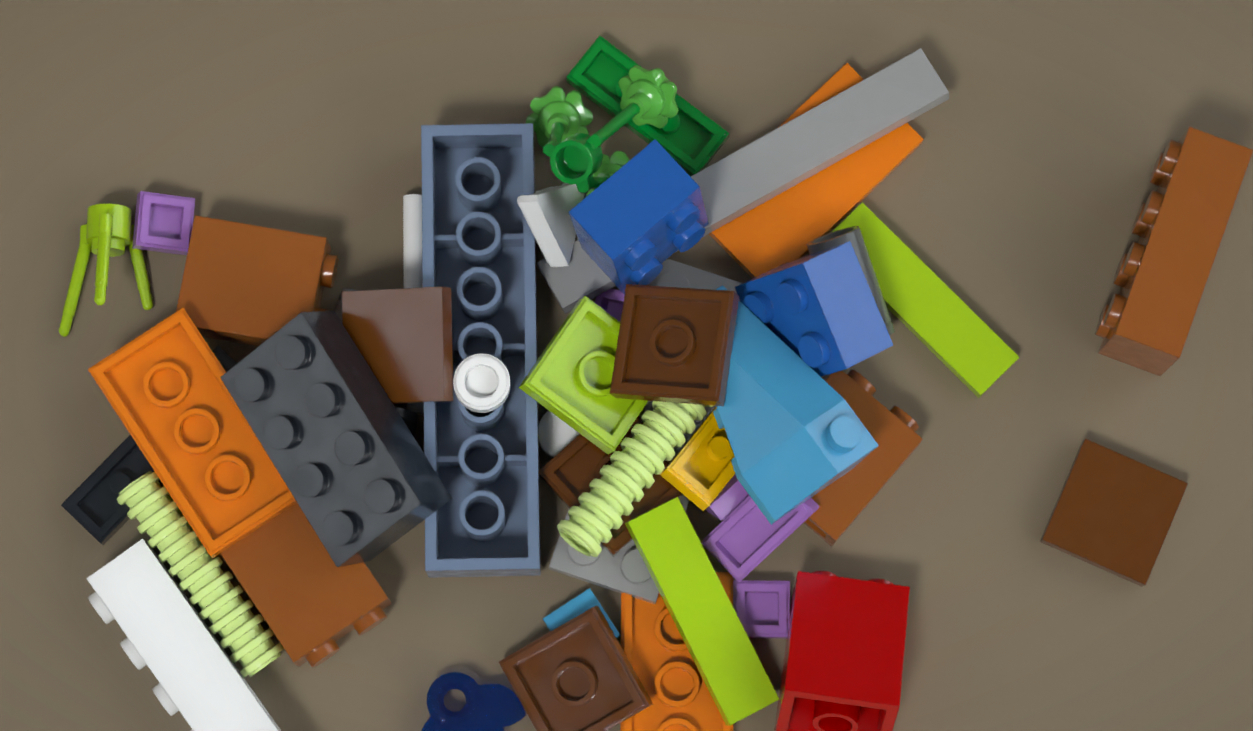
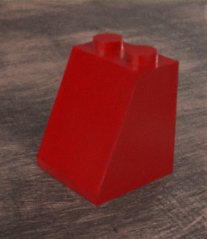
M829 571L797 572L791 600L790 622L779 691L780 700H778L774 731H893L900 707L910 587L894 585L888 580L879 578L866 581L838 577Z

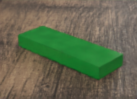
M599 35L566 76V82L614 118L622 111L620 107L622 92L618 82L623 76H629L630 69L638 64ZM677 93L675 95V102L679 110L678 114L668 118V123L663 128H657L650 124L638 126L632 119L624 125L648 144L656 139L690 176L702 171L729 138V132Z

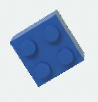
M656 139L569 211L581 248L624 295L626 284L648 285L662 271V263L677 250L685 252L697 244L705 234L704 227L709 224L700 186Z
M850 241L780 265L735 286L740 302L820 377L848 369L893 346V342Z

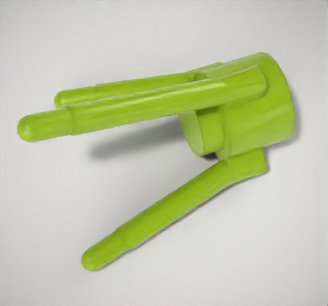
M95 204L87 208V225L80 226V245L62 312L63 315L59 327V334L65 337L70 333L90 252L97 255L94 297L97 305H103L106 300L109 257L124 255L125 246H129L142 306L145 310L152 309L153 301L143 251L132 249L134 225H131V208L119 204Z

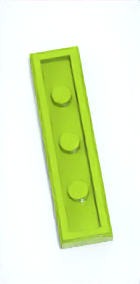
M862 202L832 232L852 226H859L887 308L974 395L980 398L1020 357Z
M672 498L626 522L625 525L725 724L731 726L780 700L679 498Z

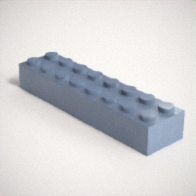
M533 123L421 125L423 287H451L453 377L458 365L467 357L474 354H489L498 358L506 366L511 383L506 401L499 408L486 413L474 412L464 407L455 394L454 386L453 401L424 402V454L452 497L450 501L425 519V571L429 578L541 576L538 402L518 388L538 360L536 239L517 202L518 196L535 193Z

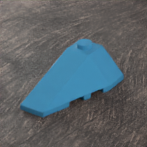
M722 285V286H720L719 288H717L716 290H727V289ZM739 301L724 406H716L717 408L713 411L719 429L725 428L735 456L731 463L738 481L772 525L848 473L879 445L846 400Z

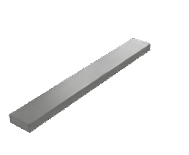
M921 48L691 176L700 186L709 222L704 227L705 234L703 237L949 99V91ZM579 240L574 241L569 266L550 267L545 258L537 262L541 274L565 314L572 311L582 297L586 296L591 300L616 286L581 248Z

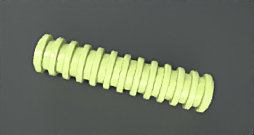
M653 401L652 407L654 410H646L641 417L643 424H635L631 430L633 437H625L620 444L622 451H614L611 455L610 460L612 464L603 465L600 469L601 479L594 478L590 482V493L583 492L578 498L580 506H572L568 511L570 519L561 520L557 525L559 534L564 541L583 555L598 557L602 551L600 543H608L611 540L612 534L610 530L621 527L623 524L621 516H629L634 509L632 502H640L644 496L642 489L650 488L655 482L653 474L660 475L665 469L663 461H671L676 454L673 448H681L686 441L684 434L693 433L696 428L694 421H702L707 414L705 407H713L712 405Z
M155 471L145 473L120 491V495L116 500L120 505L127 504L130 508L127 512L128 517L131 520L137 518L140 522V525L137 527L138 531L141 534L147 532L150 536L147 542L151 548L157 546L161 553L158 555V559L161 563L167 561L170 564L171 568L168 570V573L171 577L177 575L182 582L178 584V587L181 591L188 590L192 596L188 601L192 606L196 604L200 606L202 611L199 613V616L202 620L207 618L210 620L212 626L209 627V630L212 634L217 632L222 637V640L219 642L223 649L230 648L233 653L229 657L233 663L240 662L243 667L240 670V674L244 678L248 675L250 677L281 656V652L284 650L281 643L276 645L273 643L271 637L274 633L270 628L267 630L263 629L260 624L264 621L263 617L260 614L253 615L250 610L254 606L250 600L243 601L240 596L243 593L242 588L239 585L233 587L230 582L233 578L230 571L223 573L219 567L223 563L220 557L214 559L210 557L184 515L178 510L179 508L176 503L168 496L169 493L165 486L162 487L158 482L159 477Z

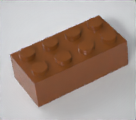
M1192 127L1187 129L1179 141L1170 139L1165 152L1160 153L1149 183L1158 186L1157 190H1152L1147 202L1142 203L1131 231L1132 234L1140 236L1138 243L1133 242L1128 254L1124 253L1113 284L1122 287L1119 294H1114L1110 305H1105L1100 316L1095 335L1102 337L1103 341L1098 354L1158 376L1165 373L1180 358L1253 153L1252 149Z

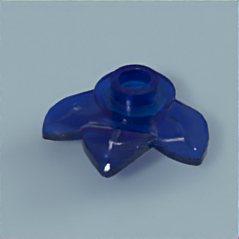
M450 672L438 677L428 690L426 702L431 716L421 731H504L503 727L511 726L526 716V711L519 698L509 688L501 684L478 685L472 677L464 673ZM453 690L461 691L466 697L465 706L456 712L448 710L444 704L445 696Z

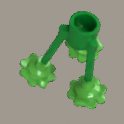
M638 65L633 66L629 71V76H623L618 82L622 92L620 102L622 111L591 136L588 135L589 131L586 125L592 122L593 113L584 106L579 91L573 90L565 94L563 88L553 86L546 95L534 97L531 100L530 107L533 113L527 116L526 124L533 123V130L536 133L538 144L543 147V153L550 157L551 170L559 180L571 185L576 184L580 193L588 192L586 194L587 197L630 161L623 151H615L611 158L602 153L601 145L631 119L638 126L650 124L657 128H663L668 123V118L678 114L679 110L675 102L677 86L667 79L660 68L646 70Z

